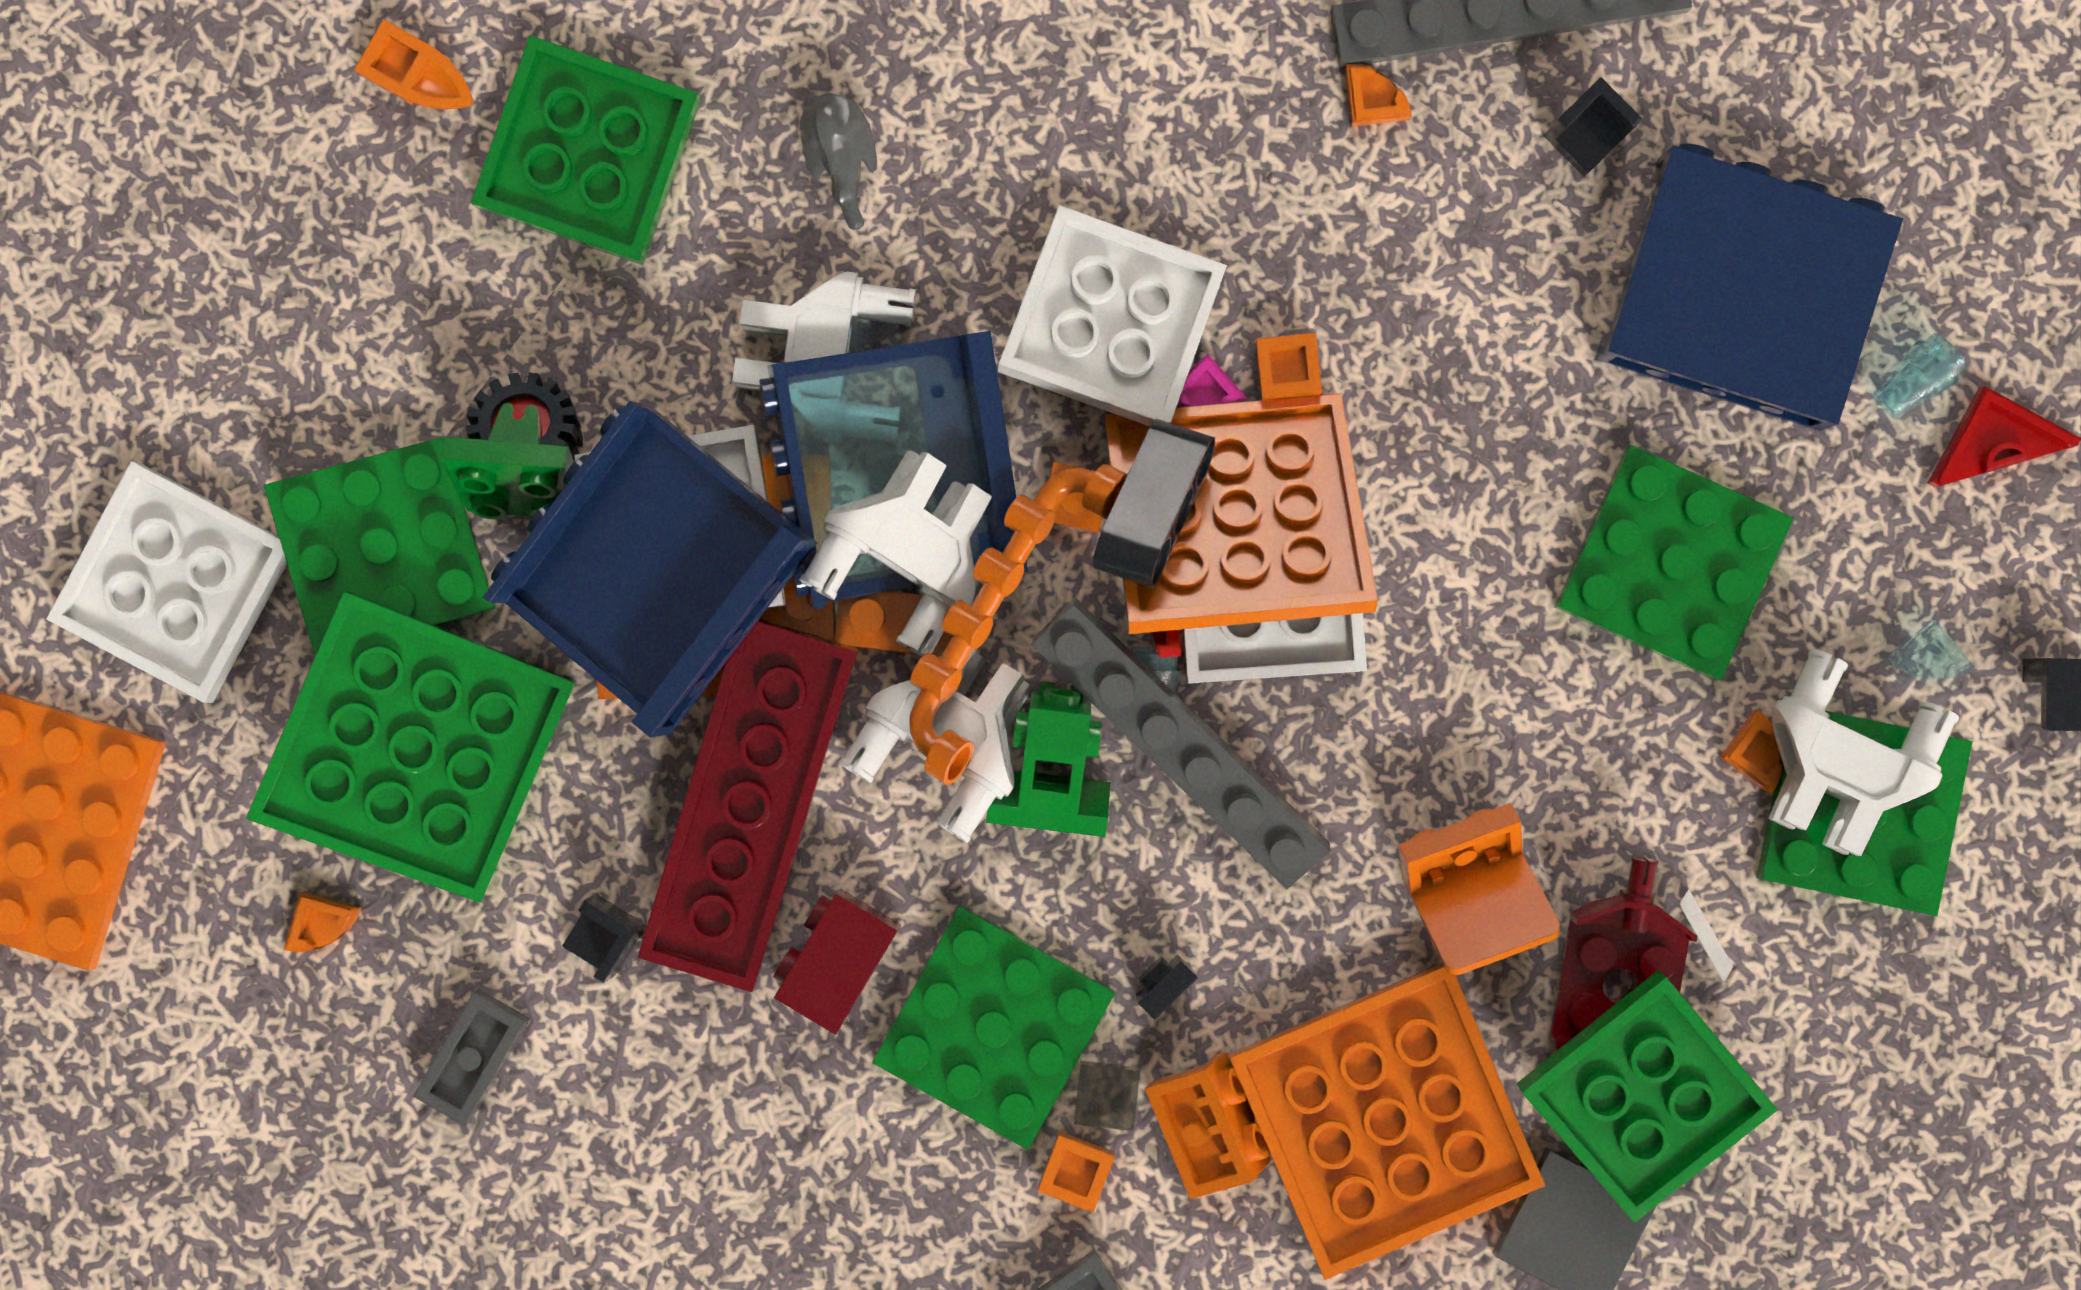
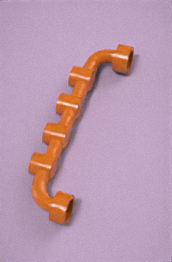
M1103 464L1095 472L1084 468L1065 469L1051 476L1041 487L1034 500L1022 494L1009 506L1005 515L1004 525L1014 531L1013 536L1003 552L990 547L979 557L974 567L973 578L984 585L972 605L963 600H958L947 611L942 622V631L950 635L952 639L942 656L939 658L932 653H926L917 662L911 674V684L921 689L909 715L910 734L916 748L926 756L924 769L931 776L946 785H950L962 775L971 760L974 744L953 730H947L939 737L934 729V717L942 702L949 700L957 690L962 678L961 670L972 651L979 648L989 636L993 626V616L1004 597L1012 594L1018 587L1024 574V563L1036 544L1041 543L1051 531L1055 521V511L1067 495L1081 492L1083 493V507L1107 519L1126 480L1127 474L1109 464Z

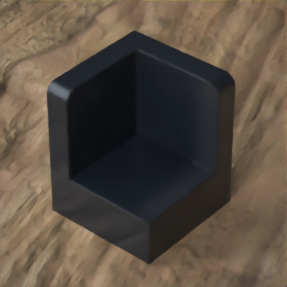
M1600 77L1556 120L1543 136L1585 177L1642 122V118Z
M2023 659L2022 682L2041 683L2042 729L2046 731H2081V659Z
M596 894L583 901L578 909L582 914L562 947L596 967L598 970L593 977L605 983L616 976L647 925Z

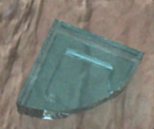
M1937 620L1927 623L1885 658L1902 673L1909 676H1918L1925 680L1957 677L1975 667Z

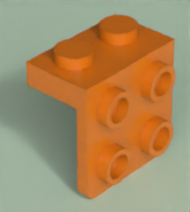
M1511 803L1495 809L1478 810L1470 814L1465 820L1438 830L1428 829L1421 831L1411 837L1410 840L1398 844L1404 885L1445 969L1450 974H1464L1550 942L1559 936V920L1523 855L1521 820Z

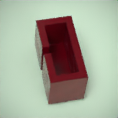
M842 889L834 895L832 900L823 895L819 898L804 923L806 928L813 931L801 952L792 946L790 947L773 978L782 983L774 999L835 1035L838 1033L901 927V924Z

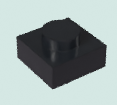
M1178 954L1169 963L1163 957H1160L1138 978L1137 983L1142 989L1135 995L1137 1002L1156 1020L1198 977L1195 971Z

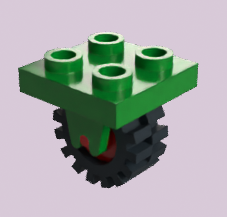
M518 372L508 374L510 385L502 387L498 378L491 381L489 386L493 394L488 396L480 390L474 397L479 409L468 408L466 415L470 425H466L468 438L445 437L441 461L467 512L493 520L503 519L507 515L533 517L544 505L548 503L553 504L566 486L563 482L564 476L575 462L574 455L579 454L577 446H583V435L580 429L582 427L566 390L560 391L558 383L551 378H548L543 385L540 374L529 372L527 383H522Z

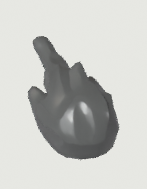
M826 93L815 97L806 106L801 116L800 133L805 162L811 176L816 181L820 179L821 173L824 170H827L832 175L835 181L832 196L840 205L848 227L852 230H858L864 225L857 200V191L861 177V161L865 163L869 172L873 173L877 170L875 142L870 123L857 103L842 94Z

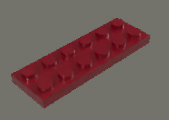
M759 619L727 660L637 958L753 992L859 649Z

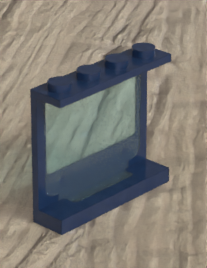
M991 331L767 366L769 378L759 379L761 399L765 415L776 414L780 439L770 440L772 463L776 477L786 475L790 499L780 501L781 513L818 542L792 576L797 597L806 595L808 605L813 609L826 607L825 602L917 586L868 553H859L838 589L834 600L813 590L814 586L809 587L799 580L802 574L806 572L827 536V533L823 530L825 527L823 521L828 512L843 504L882 492L908 450L914 451L918 455H921L922 452L929 453L946 465L924 507L929 513H934L953 481L959 482L965 487L968 483L974 484L992 496L970 537L974 567L986 549L993 547L1000 552L1004 551L1014 534V531L1005 527L1004 519L1009 506L1017 497ZM1027 560L1024 563V572H1028Z

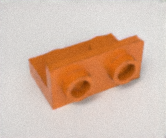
M1227 1052L1214 1055L1202 1066L1153 1080L1144 1088L1190 1199L1251 1183L1270 1163V1151L1260 1127L1255 1121L1245 1092Z

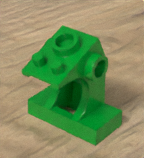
M1042 681L1040 682V690L1032 689L1029 713L1017 711L1013 748L1025 749L1022 772L1014 771V788L1009 796H1003L1002 799L995 797L987 810L986 823L1106 837L1111 782L1083 779L1086 756L1098 758L1102 721L1090 720L1091 702L1073 685L1070 686V690L1055 689V683ZM1040 760L1072 764L1070 777L1034 773L1035 762Z

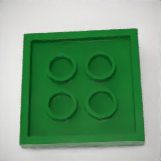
M529 35L470 203L477 209L644 265L701 98L694 91Z
M443 437L263 485L314 655H316L343 590L435 626L495 609L494 603H489L483 598L489 586L467 512L441 461L444 444Z
M1633 445L1626 446L1554 608L1711 679L1722 680L1794 518Z
M1825 711L1830 715V720L1891 749H1901L1910 730L1907 727ZM1949 736L1937 762V765L1941 767L1940 773L1943 775L1938 787L1915 799L1883 811L1861 856L1851 853L1843 855L1822 845L1840 802V799L1824 793L1807 830H1801L1797 827L1789 829L1768 819L1756 878L1938 916L1973 741ZM1780 758L1782 773L1773 792L1769 815L1787 776L1782 758Z
M959 905L872 1063L1029 1150L1114 997L1115 991L964 906Z
M1660 970L1656 971L1516 1083L1521 1093L1634 1223L1778 1111L1772 1101Z

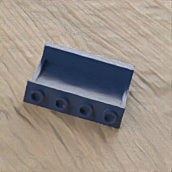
M1689 143L1680 144L1679 147L1673 145L1657 160L1655 167L1661 168L1610 332L1601 337L1595 360L1818 431L1839 425L1903 218L1885 213V206L1874 200L1851 198L1847 201L1828 195V188L1814 181L1794 180L1790 183L1771 177V170L1757 163L1743 161L1737 162L1734 165L1715 159L1714 152L1704 146Z
M629 401L626 406L616 408L606 418L600 429V434L603 437L591 453L581 456L570 466L563 479L566 486L553 504L548 503L544 505L532 517L527 526V531L530 534L517 552L513 551L507 554L496 565L491 574V580L494 582L483 598L489 603H505L632 709L637 715L631 722L648 737L652 738L670 735L818 542L654 408Z

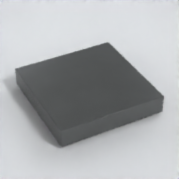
M1546 1147L1537 1163L1546 1186L1520 1197L1492 1253L1496 1258L1558 1290H1614L1656 1207L1634 1223L1586 1167Z

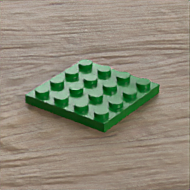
M343 590L248 810L246 819L481 903L575 682L567 677Z

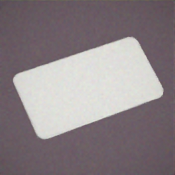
M1688 889L1680 901V907L1719 976L1725 981L1733 965Z

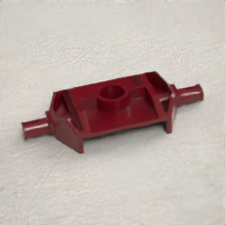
M1632 856L1627 890L1620 889L1618 896L1591 901L1571 912L1549 1038L1558 1050L1658 970L1668 978L1680 993L1689 940L1697 942L1698 936L1653 903L1654 896H1652L1656 866L1658 865L1657 860ZM1619 968L1629 970L1632 974V985L1627 993L1616 998L1606 996L1603 992V981L1606 975L1612 970Z

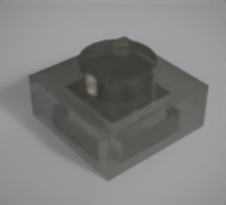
M1080 1060L1074 1124L1134 1131L1140 1068Z

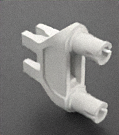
M847 271L822 284L791 306L743 300L740 325L747 332L787 337L785 363L849 353L852 324H858L859 319L911 327L916 289L906 290L863 284V277H858V273ZM735 358L732 382L736 388L760 391L759 379L769 378L767 366L778 363ZM846 375L788 385L791 404L826 444L836 445V441L842 442L843 436L888 442L892 445L896 444L897 427L874 424V422L898 425L900 407L848 401V395L843 394Z
M908 450L882 492L843 504L828 512L823 521L825 525L823 530L827 533V536L806 572L802 574L799 580L809 587L814 586L813 590L834 600L838 589L859 553H868L920 587L919 593L922 595V598L901 635H898L896 642L904 647L908 646V650L922 657L926 653L933 652L944 633L942 631V622L949 608L958 600H963L971 605L974 599L975 579L973 578L974 564L970 537L992 496L974 484L968 483L965 487L961 483L953 481L934 513H929L924 507L946 465L929 453L922 452L921 455H918L914 451Z
M977 649L972 651L961 670L962 678L957 690L949 700L942 702L934 717V729L939 737L945 731L953 730L974 744L971 760L962 773V776L965 777L940 817H937L935 823L952 835L956 834L957 838L966 843L970 841V836L995 797L1002 799L1003 796H1009L1014 788V767L1008 728L1017 715V711L1020 710L1033 689L1029 683L1024 681L1025 676L1022 673L1002 663L976 702L965 697L964 695L986 661L981 655L976 653ZM910 680L883 689L872 696L865 707L867 711L865 717L868 718V721L845 756L838 763L853 774L860 775V778L871 784L874 780L873 777L898 739L905 741L906 738H909L913 741L910 734L909 715L921 689L911 684Z
M1811 649L1791 696H1784L1782 700H1777L1772 711L1775 739L1787 776L1768 819L1789 829L1797 827L1801 830H1807L1824 793L1840 799V802L1822 845L1843 855L1851 853L1861 856L1883 811L1915 799L1938 787L1943 775L1940 773L1941 767L1937 765V762L1954 725L1959 720V716L1951 711H1946L1943 714V707L1922 701L1918 706L1919 710L1901 749H1891L1829 719L1830 715L1825 711L1848 664L1839 658L1831 661V654Z

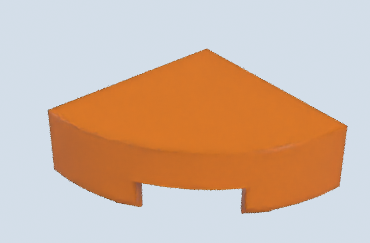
M1346 64L1344 70L1351 127L1410 120L1412 117L1411 108L1406 95L1401 89H1398L1388 78L1376 72V69L1370 66Z
M1753 710L1719 758L1767 793H1773L1782 773L1780 752L1775 739L1773 724L1762 712Z
M307 891L300 892L283 950L307 952L328 944L330 945L332 942L334 943L339 936L345 935L353 926L362 907Z

